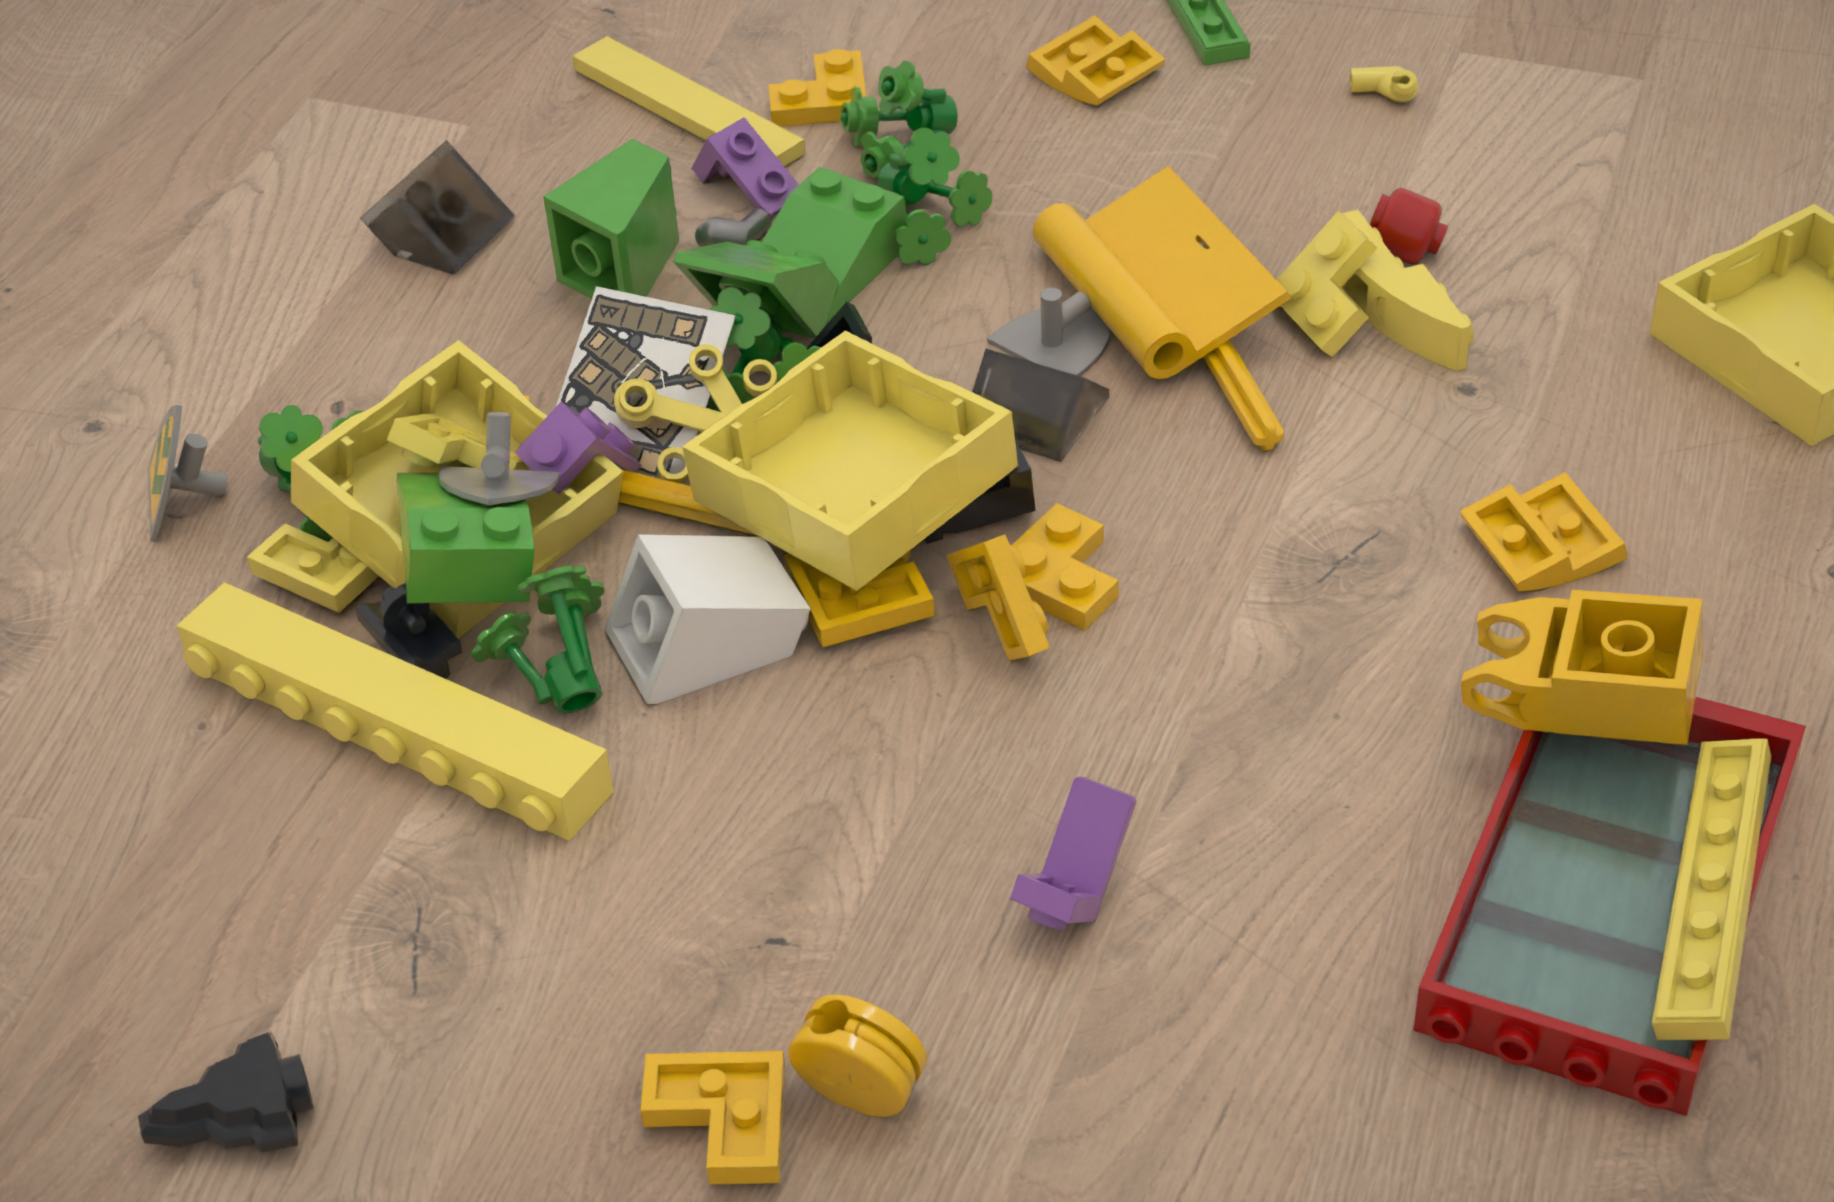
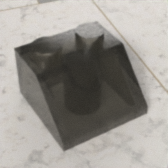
M446 140L362 215L360 219L395 257L454 275L507 225L515 215Z

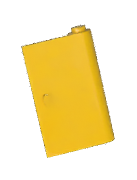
M1169 166L1086 220L1072 205L1057 203L1042 211L1034 222L1032 231L1034 240L1076 290L1087 295L1092 309L1147 374L1156 379H1165L1178 374L1291 299L1288 291Z

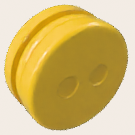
M825 995L816 999L805 1016L802 1028L796 1032L788 1048V1056L793 1068L814 1090L837 1104L875 1117H890L903 1110L911 1095L914 1083L919 1080L927 1064V1054L923 1044L903 1022L878 1006L845 995Z

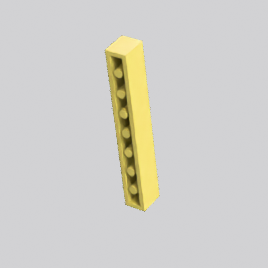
M225 582L176 625L184 649V660L188 667L202 678L211 677L235 688L237 692L248 699L257 698L281 709L283 713L294 720L303 719L327 730L340 741H351L373 751L388 763H399L419 772L436 785H447L473 797L484 807L498 808L522 819L528 826L537 831H548L570 841L614 793L607 749Z

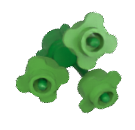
M903 61L896 68L885 66L882 69L878 85V93L881 98L879 103L880 110H878L876 99L873 96L862 97L859 87L852 88L850 102L843 103L840 119L844 132L852 133V142L855 147L863 145L864 150L861 154L862 168L864 173L872 178H878L881 169L889 162L891 154L896 153L903 156L904 150L912 146L911 141L901 145L891 135L877 138L879 122L907 120V124L913 132L925 127L932 130L934 134L940 131L951 134L955 130L958 121L957 107L952 97L946 95L945 89H925L922 77L916 72L915 65L910 61Z

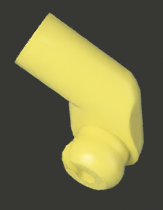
M1399 66L1350 68L1349 85L1351 93L1377 92L1396 103L1408 102L1418 93L1417 76L1413 72Z

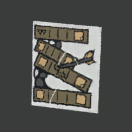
M596 286L556 406L562 402L578 413H581L587 407L607 425L609 422L614 424L634 443L629 453L642 465L637 470V473L660 478L657 467L659 455L670 447L683 449L682 446L697 436L698 430L655 419L646 427H629L622 423L616 414L614 404L616 390L627 380L643 379L650 382L656 388L658 395L706 408L710 394L704 383L694 378L691 374L689 357L697 346L703 344L715 346L723 357L736 315ZM703 356L696 362V366L704 371L713 369L717 364L715 359L710 356ZM633 392L626 399V402L632 407H640L647 401V397L641 392ZM677 458L669 459L664 465V469L670 474H678L685 468V463ZM613 462V463H614L616 466H618L620 469L627 470V469L623 468L622 466L618 465L617 463Z

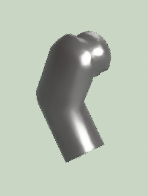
M755 208L740 221L713 217L705 220L704 223L697 227L695 239L700 247L722 242L746 245L748 240H757L770 229L772 221L767 212L760 208Z

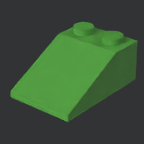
M818 167L789 194L762 242L773 246L778 253L794 256L796 251L801 250L814 253L826 261V266L839 282L825 325L846 301L850 302L898 256L897 250L900 244L895 240V232L899 227L906 226L905 196L822 167Z
M748 240L746 245L722 242L676 252L673 263L712 306L718 305L719 294L725 288H738L744 295L750 292L756 293L762 300L760 309L767 312L769 317L779 323L782 332L813 339L824 328L839 282L826 266V261L822 257L801 250L796 251L794 256L778 253L773 246L756 240Z
M397 473L396 484L407 603L529 602L530 592L518 593L517 589L518 584L525 582L527 578L532 576L535 550L530 512L525 499L485 505L461 498L446 491L439 484V473Z

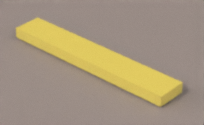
M608 36L572 56L575 71L705 141L708 137L745 117L784 167L805 154L803 138Z
M1767 739L1701 742L1652 1019L1657 1040L1729 1039L1771 762V752Z

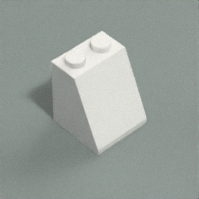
M638 534L608 617L605 631L647 704H659L791 657L801 632L807 626L810 607L767 541L761 537Z

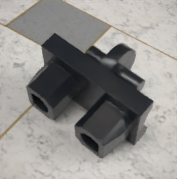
M405 583L397 588H387L382 594L383 601L363 603L355 607L358 621L387 654L444 679L449 677L450 670L447 660L462 653L460 640L430 608V603H407Z

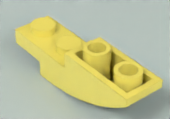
M1358 209L1342 213L1378 247L1342 287V290L1369 316L1367 322L1391 340L1431 362L1454 371L1466 369L1468 348L1474 339L1472 323L1465 313H1461L1451 301L1445 286L1440 282L1437 283L1423 264L1405 268L1401 259L1394 257L1383 243L1380 232L1375 227L1372 228Z

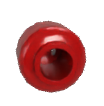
M1405 188L1395 189L1390 196L1382 193L1369 223L1372 228L1375 227L1380 232L1383 243L1392 255L1408 264L1420 262L1426 251L1436 255L1448 229V225L1439 222L1442 208L1437 201Z

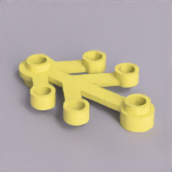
M709 344L699 345L691 352L689 357L690 371L694 378L704 383L720 412L658 395L656 388L650 382L643 379L625 381L618 387L614 396L616 414L619 420L629 427H646L655 419L701 432L715 424L742 403L723 372L721 352L715 346ZM703 356H710L715 359L717 364L713 369L704 371L696 366V362ZM753 360L744 369L743 384L746 391L752 396H760L777 383L776 369L767 360ZM756 371H764L770 376V381L763 386H757L749 378ZM633 392H641L647 397V401L640 407L630 406L626 399ZM670 447L659 455L657 467L660 478L679 483L687 481L689 476L683 449ZM677 458L685 463L683 471L678 474L668 473L664 469V465L669 459Z

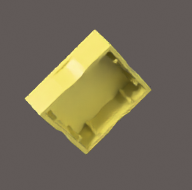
M1812 204L1761 230L1751 240L1734 249L1714 254L1658 283L1650 335L1810 446H1814L1834 435V216L1816 204Z
M847 331L838 335L789 370L768 391L741 404L682 446L694 501L856 591L1018 467L1012 411L952 382L926 375L910 366L903 358Z
M458 340L400 381L398 386L381 402L368 410L351 416L291 459V503L389 585L397 588L405 583L396 484L397 473H439L442 466H471L455 460L452 464L436 463L434 468H428L407 460L401 455L404 448L387 440L395 418L435 413L486 437L487 413L506 412L511 414L510 448L516 451L543 422L547 415L531 404L515 384ZM597 453L561 494L551 490L539 496L525 499L529 507L535 548L532 576L541 574L617 513L624 471L602 454ZM504 602L430 603V608L459 639Z

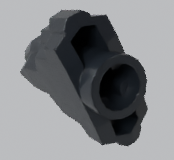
M267 1032L238 1044L233 1056L208 1066L197 1084L170 1092L138 1116L141 1136L145 1144L182 1147L209 1139L224 1149L254 1144L263 1153L298 1145L296 1114L314 1109V1104L300 1054L282 1059L272 1032Z

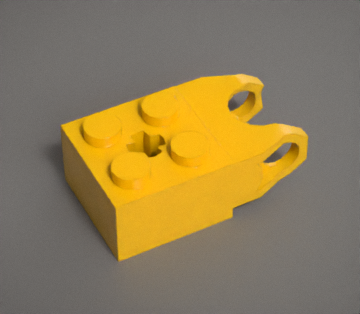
M1571 590L1570 599L1537 597L1496 604L1478 613L1476 621L1478 626V645L1499 655L1503 659L1491 660L1463 672L1461 690L1463 705L1481 715L1492 717L1522 730L1687 745L1703 659V599ZM1497 622L1512 623L1523 631L1524 636L1512 639L1502 638L1496 635L1490 626ZM1482 682H1491L1511 690V693L1502 699H1492L1481 695L1475 686Z

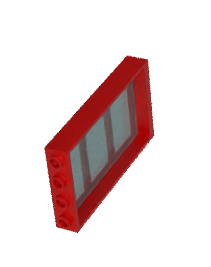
M1696 697L1687 745L1523 730L1419 985L1413 1031L1432 1036L1443 1043L1458 1044L1499 1057L1510 1064L1525 1065L1569 1079L1580 1086L1595 1087L1639 1101L1650 1108L1665 1109L1687 1116L1711 1040H1657L1652 1019L1701 742L1745 739L1768 740L1771 762L1746 922L1747 926L1796 769L1806 726Z

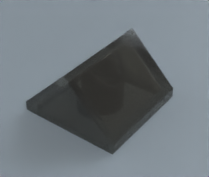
M987 348L985 349L972 390L973 393L1012 411L1015 440L1021 450L1059 462L1063 461L1109 399V389L1089 379Z

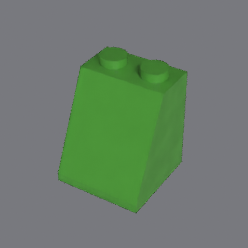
M631 139L543 196L557 281L590 299L593 297L596 286L647 297L679 242L677 210L674 201L669 156Z

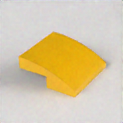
M1093 16L1031 52L1028 56L1026 68L1043 82L1069 97L1084 103L1099 105L1162 67L1165 58L1133 30L1120 37L1097 16Z
M1566 472L1522 495H1519L1514 487L1509 484L1460 510L1463 521L1518 591H1532L1555 587L1593 575L1628 558L1623 540Z

